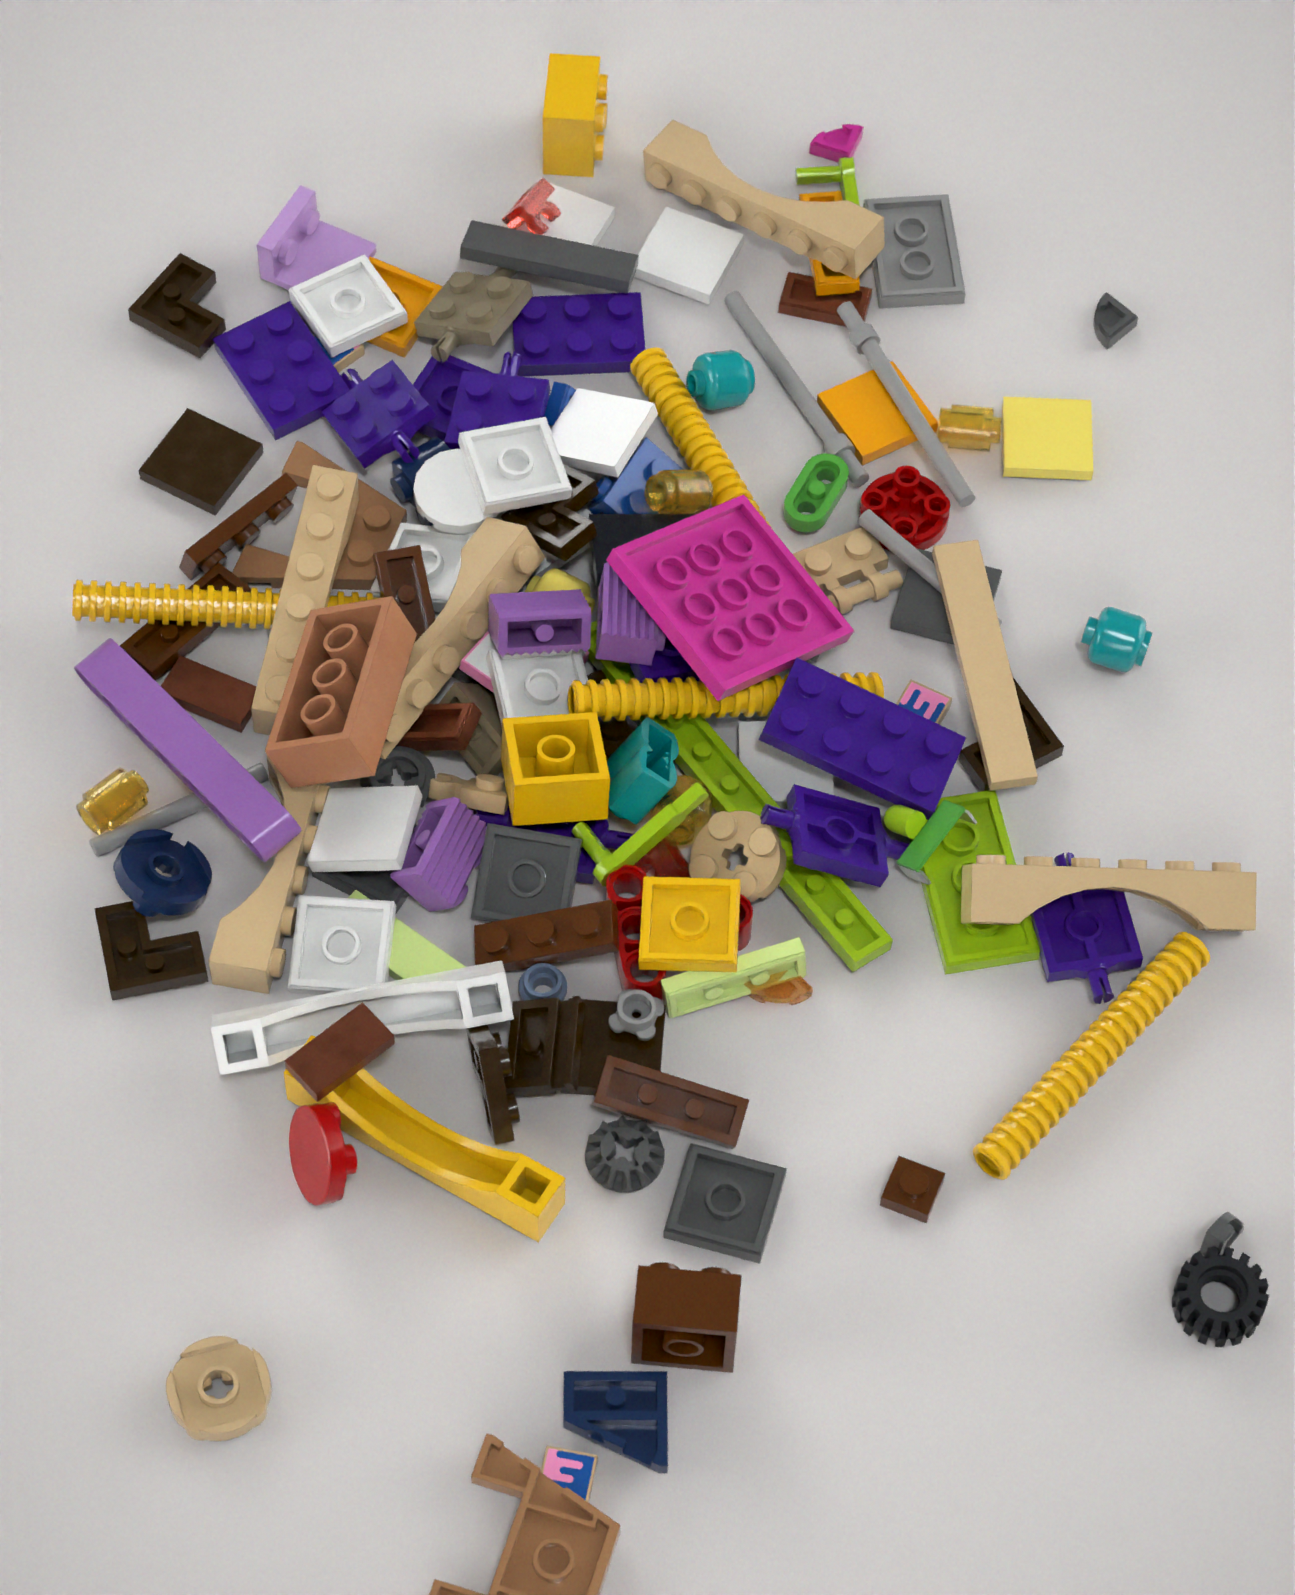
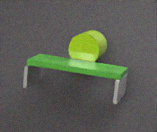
M943 800L926 823V817L922 812L903 805H893L886 810L884 815L886 827L894 833L914 839L896 862L907 877L928 885L931 884V881L920 869L958 819L977 824L970 811L966 810L963 806Z

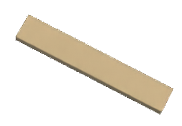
M972 540L934 545L932 556L989 789L992 791L1035 785L1038 775L979 541Z

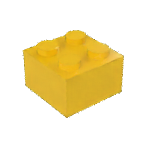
M549 54L543 109V174L594 177L595 160L603 161L605 136L598 135V132H603L607 125L608 103H600V100H607L608 74H600V56Z
M597 712L502 718L501 762L513 826L608 819L610 775Z

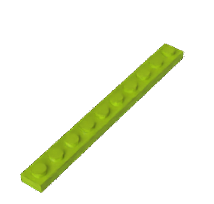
M597 620L592 622L588 659L597 670L601 669L611 684H614L616 679H623L625 683H628L630 679L635 678L629 663L595 658ZM686 714L681 719H674L672 715H669L666 720H660L658 715H655L653 721L672 732L677 739L679 753L674 761L693 784L698 782L709 794L706 799L717 812L748 811L761 817L765 804L780 808L700 714L695 719H689ZM640 716L639 720L641 722L645 719L644 716ZM775 827L780 835L782 848L786 853V868L779 883L780 887L850 970L854 972L891 950L893 942L891 936L844 881L837 875L811 870L794 864L789 833L786 832V829Z

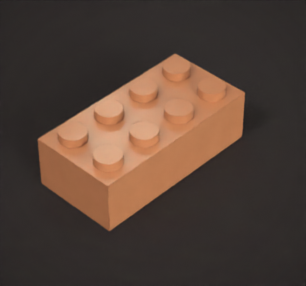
M393 596L310 610L265 748L266 754L291 788L375 776L417 635Z

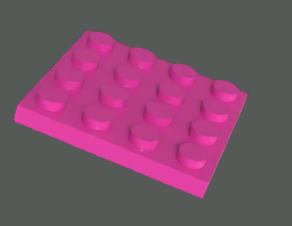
M744 494L613 548L606 559L717 701L791 668L796 658L806 661L847 642L854 633V629Z

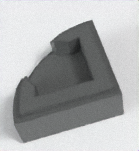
M1106 292L1097 304L1093 321L1094 331L1098 340L1108 350L1137 326L1138 316Z
M1230 1212L1224 1213L1206 1231L1200 1248L1201 1254L1205 1256L1207 1248L1217 1247L1218 1255H1222L1225 1247H1230L1243 1232L1244 1223Z

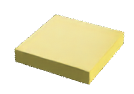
M1003 396V477L1092 480L1091 400Z

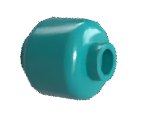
M737 351L709 352L696 358L692 370L687 373L686 384L691 396L696 398L701 407L707 410L733 408L744 404L749 394L753 392L755 374L752 364Z
M1106 607L1101 611L1098 619L1089 616L1081 643L1089 645L1087 655L1091 662L1126 673L1133 668L1134 664L1142 665L1152 632L1146 630L1147 625L1143 617L1113 607Z

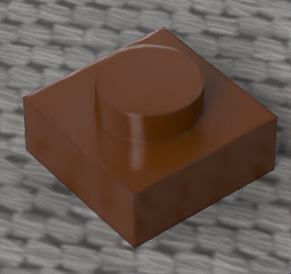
M898 1156L882 1194L880 1206L927 1224L943 1185L945 1173Z

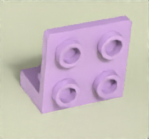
M300 185L257 243L260 278L289 290V288L364 254L368 259L370 256L373 257L376 254V244L320 221L315 191Z

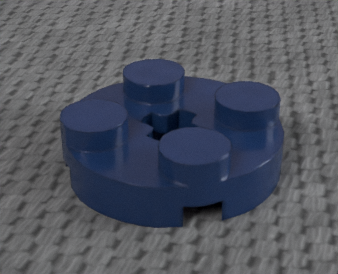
M148 829L134 833L126 841L113 864L115 876L121 889L133 900L135 910L147 917H155L159 913L171 916L183 915L198 909L207 894V889L212 879L210 864L201 850L189 841H187L184 847L180 843L171 840L174 833L165 830ZM157 867L162 873L171 874L172 876H163L160 873H158L155 869Z

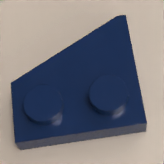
M564 1371L563 1428L653 1471L668 1473L667 1371Z

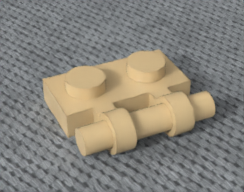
M863 527L793 553L794 557L841 615L852 611L855 604L870 598L873 601H878L888 597L889 591L903 586L901 574L897 569L885 574L880 572L888 568L889 558L879 541ZM857 580L861 581V583L854 585L852 587H844V585L849 584L851 582Z

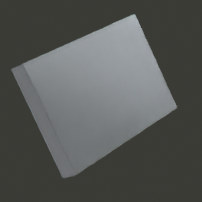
M948 194L864 199L863 208L884 217L885 247L872 261L879 309L964 303L966 293Z

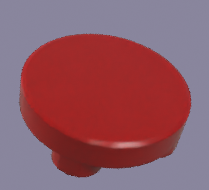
M907 465L898 467L894 473L877 478L865 489L861 496L859 517L864 511L870 509L915 548L926 550L936 544L944 535L948 525L951 505L948 497H946L943 490L935 482L920 475V472L915 467ZM879 541V543H880V545L882 546L883 549H886V550L890 551L886 546H884V545Z
M334 1102L300 1106L295 1110L290 1124L289 1152L293 1173L305 1199L316 1206L341 1200L344 1195L347 1175L355 1174L357 1171L356 1151L351 1144L344 1143L340 1129L341 1114L337 1104Z

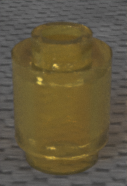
M952 404L951 408L940 407L937 437L941 443L948 444L950 449L990 452L991 443H1000L1002 417H994L993 407Z
M699 469L661 470L657 474L652 475L645 486V499L648 506L652 510L664 515L698 514L709 508L713 498L711 481L708 475Z
M119 767L82 795L83 800L76 805V809L84 823L95 834L101 835L106 830L116 829L148 805L146 794L149 792V788L144 779L135 770L127 772Z

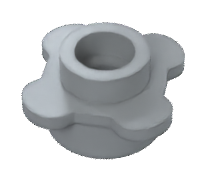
M623 990L617 998L616 1013L609 1017L610 1028L616 1033L626 1031L635 1034L642 1041L652 1039L656 1033L654 1027L656 1019L664 1013L663 1002L643 990ZM634 1012H639L641 1016L639 1018H634L632 1014Z

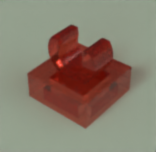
M542 177L523 193L502 218V221L512 229H518L526 222L527 228L531 233L544 234L549 227L542 222L540 214L545 216L549 222H553L561 214L559 208L554 203L546 201L555 188Z
M666 837L652 848L646 856H643L634 864V866L641 868L645 873L654 868V877L691 878L688 862L676 843Z

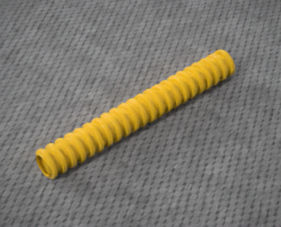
M655 347L639 353L633 359L630 371L636 377V381L642 387V391L648 397V401L655 403L660 421L666 427L668 434L672 437L682 457H685L686 464L691 468L692 474L697 478L698 484L703 488V492L709 498L712 507L744 494L766 521V517L762 511H759L760 507L753 500L752 494L747 490V486L741 480L737 470L734 469L733 463L728 459V455L722 449L721 443L716 439V435L710 429L706 419L703 418L704 415L697 408L696 402L691 398L690 392L685 388V384L679 378V374L673 368L665 351Z
M77 579L76 584H73L72 616H74L75 621H81L82 617H89L90 622H96V617L104 618V622L107 623L111 622V618H118L119 623H125V619H133L134 624H139L140 619L148 620V624H154L155 620H162L163 625H169V621H177L178 626H183L184 621H191L192 626H198V622H206V627H212L214 622L220 623V627L223 628L227 627V623H235V628H241L242 624H249L250 629H255L256 625L260 624L264 626V629H270L273 624L281 589L279 593H272V588H266L265 592H258L257 587H251L250 592H243V587H237L236 591H229L228 586H222L221 590H214V586L208 585L207 590H200L199 585H193L192 589H185L184 584H179L178 589L171 588V585L164 583L163 588H156V583H149V587H141V582H135L134 587L127 586V582L123 581L120 582V586H112V581H105V585H98L97 580H91L90 585L83 584V580ZM338 591L337 596L330 595L327 607L378 599V597H373V593L369 592L366 593L365 597H359L358 592H352L351 596H344L343 591Z
M848 672L840 674V678L884 698L883 682L877 672H870L867 677L862 672L855 673L853 677ZM776 674L770 677V679H765L720 701L716 700L701 679L697 681L694 677L686 678L685 682L680 677H674L671 682H668L666 678H659L655 683L651 678H645L643 683H640L637 678L630 679L628 683H625L623 679H616L614 684H611L608 679H602L600 684H596L594 680H587L584 685H582L580 680H573L568 689L569 714L597 712V716L601 717L603 722H609L612 717H615L617 721H624L626 716H629L632 721L639 720L640 716H644V718L649 717L653 720L655 715H658L660 720L668 719L669 715H672L674 719H681L685 714L689 719H695L698 714L703 719L710 718L712 714H715L717 718H723L726 713L731 718H737L740 713H743L745 717H752L754 712L759 717H765L768 715V712L772 711L788 674L784 676V679Z
M1187 932L1177 933L1173 937V941L1167 943L1164 946V950L1155 956L1154 961L1146 965L1145 971L1140 972L1136 976V981L1130 982L1126 990L1118 995L1117 1000L1111 1002L1108 1005V1009L1099 1015L1098 1020L1092 1022L1089 1029L1080 1035L1079 1040L1071 1044L1070 1049L1061 1055L1060 1061L1058 1060L1051 1065V1071L1045 1072L1041 1077V1081L1035 1082L1032 1085L1031 1091L1026 1092L1022 1096V1100L1013 1105L1012 1112L1006 1113L1002 1118V1122L995 1124L992 1132L987 1133L983 1137V1143L976 1144L973 1148V1155L977 1164L984 1172L993 1178L1007 1179L1011 1169L1017 1168L1020 1165L1021 1159L1026 1158L1030 1154V1148L1033 1149L1039 1145L1040 1138L1046 1137L1050 1132V1128L1055 1127L1059 1123L1060 1118L1068 1114L1069 1107H1074L1078 1103L1079 1097L1086 1095L1088 1087H1092L1097 1083L1098 1077L1103 1076L1107 1072L1108 1067L1116 1063L1117 1057L1122 1056L1126 1052V1048L1135 1042L1136 1037L1142 1035L1145 1028L1154 1022L1155 1017L1163 1013L1164 1007L1169 1006L1173 1002V998L1182 992L1183 987L1188 986L1192 978L1200 973L1201 968L1209 964L1211 959L1209 951L1199 938Z

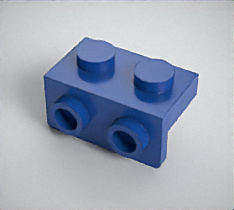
M646 437L641 440L619 477L610 475L607 477L605 475L596 483L599 494L592 499L587 509L592 514H599L601 512L604 514H658L686 471Z

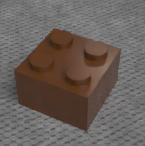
M657 1262L650 1266L638 1265L632 1322L631 1364L733 1373L742 1275L731 1274L728 1270L719 1267H707L701 1271L679 1269L678 1266L666 1262Z

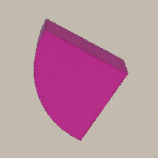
M844 124L841 129L818 133L810 143L809 154L838 163L839 158L853 157L863 136L864 126Z

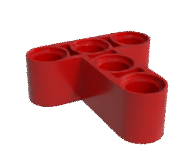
M624 865L610 873L606 879V900L611 899L617 906L619 951L614 952L621 989L622 991L627 989L643 990L652 997H657L662 1001L661 980L666 978V970H639L640 940H632L626 937L630 934H640L643 878L647 875L639 867ZM629 892L635 894L636 896L632 898H623L619 896V894ZM740 894L738 951L744 949L751 939L753 907L750 901L742 894ZM647 975L652 977L653 980L640 982L635 977Z

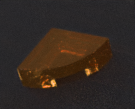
M788 970L769 975V980L761 985H753L751 980L744 984L751 990V994L748 996L758 1002L789 1003L790 1005L801 1003L810 998L813 988L801 976L779 981Z

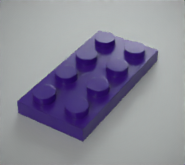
M796 658L758 740L895 805H903L920 811L929 820L935 812L966 737L800 658Z

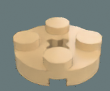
M721 811L711 816L708 823L700 830L694 840L690 855L689 874L691 878L740 879V894L744 895L751 903L758 898H766L777 888L785 872L786 853L782 848L781 840L778 836L779 833L775 827L762 824L759 815L748 811ZM744 847L743 855L748 858L746 865H737L734 871H731L729 869L731 862L728 861L730 854L736 852L738 848Z
M213 1336L189 1345L180 1354L181 1359L175 1364L173 1371L170 1370L168 1374L166 1394L173 1417L178 1424L186 1429L190 1437L198 1441H226L244 1435L265 1420L272 1393L271 1380L265 1360L255 1349L252 1348L251 1350L245 1345L238 1344V1340L231 1337ZM216 1378H222L224 1385H234L233 1389L227 1392L226 1397L216 1399L215 1396H207L204 1392L212 1388V1380Z

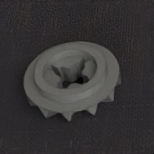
M395 746L386 759H379L375 776L360 778L361 787L394 786L390 783L392 781L393 769H397L398 775L405 781L404 786L418 785L423 796L420 807L423 808L429 795L430 781L432 778H435V771L429 759L421 752L405 746Z
M623 1115L616 1121L609 1123L603 1121L593 1135L589 1134L585 1150L586 1166L591 1176L603 1187L617 1192H633L650 1185L659 1176L665 1159V1149L660 1140L659 1132H654L642 1120L638 1122L627 1120ZM615 1141L619 1144L622 1143L625 1148L636 1147L633 1155L635 1166L632 1161H628L624 1156L617 1159L613 1158L616 1155Z

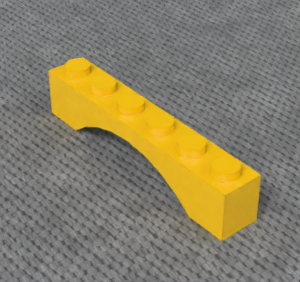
M311 1035L303 1046L313 1040L315 1036ZM364 1068L319 1102L315 1101L287 1069L283 1072L287 1100L298 1106L334 1102L340 1110V1129L343 1132L538 1243L565 1205V1177L522 1153L504 1151L484 1145L435 1122L389 1091Z

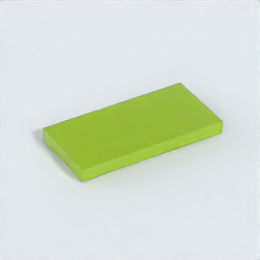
M996 790L940 798L935 811L943 800L963 806L966 810L970 811L977 821L975 825L958 819L920 869L931 881L930 885L921 882L945 975L1039 960L1040 948L1030 915L1020 923L1011 925L961 924L962 866L972 863L976 864V855L1006 856L1005 864L1016 865Z

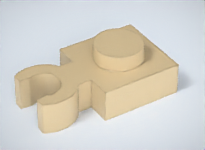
M438 773L437 778H432L430 781L428 797L431 799L441 800L456 797L461 800V803L466 804L467 808L500 815L505 814L509 805L504 779L496 775L479 774L476 778L464 780L454 775Z

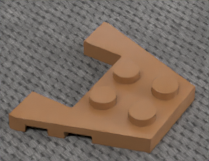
M296 441L282 470V475L287 473L299 487L307 489L313 465L346 470L305 443ZM358 479L359 501L350 538L341 557L332 589L370 590L377 576L373 555L376 552L388 551L400 523L407 522L406 509ZM246 544L232 573L248 586L249 583H271L272 588H282L290 556Z
M486 1433L471 1475L472 1483L521 1498L490 1591L487 1595H600L621 1532V1525L566 1487L564 1489L541 1473L540 1468L528 1459H522L506 1448L504 1442ZM434 1579L429 1595H484Z

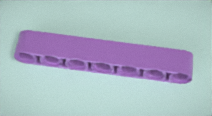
M107 639L74 667L76 673L87 687L264 863L302 831L296 820L282 804L113 639Z

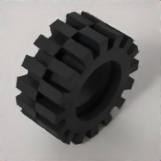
M1217 1247L1207 1248L1205 1256L1200 1251L1193 1254L1190 1263L1186 1261L1182 1266L1173 1289L1172 1307H1177L1174 1314L1177 1323L1185 1320L1186 1324L1183 1331L1188 1336H1191L1196 1330L1200 1333L1197 1342L1206 1345L1209 1337L1215 1338V1347H1224L1227 1339H1230L1232 1346L1240 1344L1244 1335L1249 1338L1254 1333L1256 1326H1259L1268 1304L1269 1294H1266L1268 1289L1267 1278L1259 1279L1262 1273L1261 1267L1257 1263L1251 1268L1247 1266L1250 1256L1243 1252L1239 1260L1232 1258L1233 1248L1225 1247L1222 1255H1218ZM1210 1282L1225 1283L1237 1292L1239 1305L1230 1312L1213 1310L1203 1302L1201 1289Z

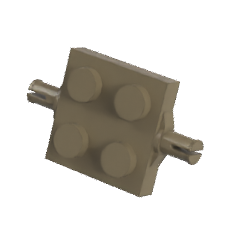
M498 267L493 274L488 276L455 271L414 321L417 334L421 337L439 340L432 347L431 354L438 361L442 359V362H445L453 350L460 345L478 344L493 347L533 297L530 281L511 279L517 270Z

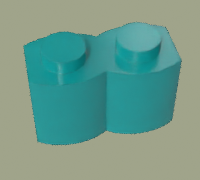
M649 717L645 718L610 755L607 762L611 779L608 808L617 817L628 819L635 825L675 786L677 781V772L673 763L679 753L677 739L672 732Z

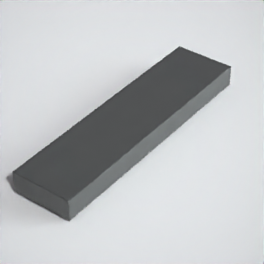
M471 220L460 246V258L464 260L627 294L638 267L639 257L636 254Z

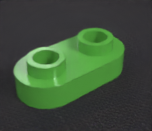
M822 453L811 457L807 461L784 501V519L791 528L800 532H813L825 525L847 488L849 469L843 459L834 454ZM821 480H828L831 483L824 484ZM802 512H808L811 514L806 515L802 514Z

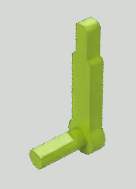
M853 157L839 158L838 166L796 168L795 177L797 185L839 182L843 201L848 200L860 206Z
M700 783L693 784L672 804L665 806L612 854L604 847L587 823L579 822L573 827L571 832L576 838L583 840V848L596 864L593 875L602 886H606V879L610 873L624 865H634L679 826L685 820V817L699 806L709 794Z

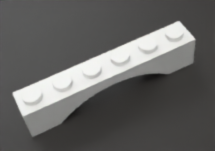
M502 960L212 1015L211 1032L220 1075L267 1067L285 1061L301 1049L311 1035L317 1037L362 1002L393 1034L441 1029H466L514 1020Z

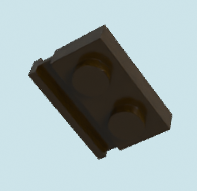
M572 996V1000L561 1001L557 997L512 1002L514 1020H510L507 1048L512 1076L504 1077L507 1094L514 1093L515 1097L556 1094V1090H568L570 1093L577 1092L586 1007L580 996Z

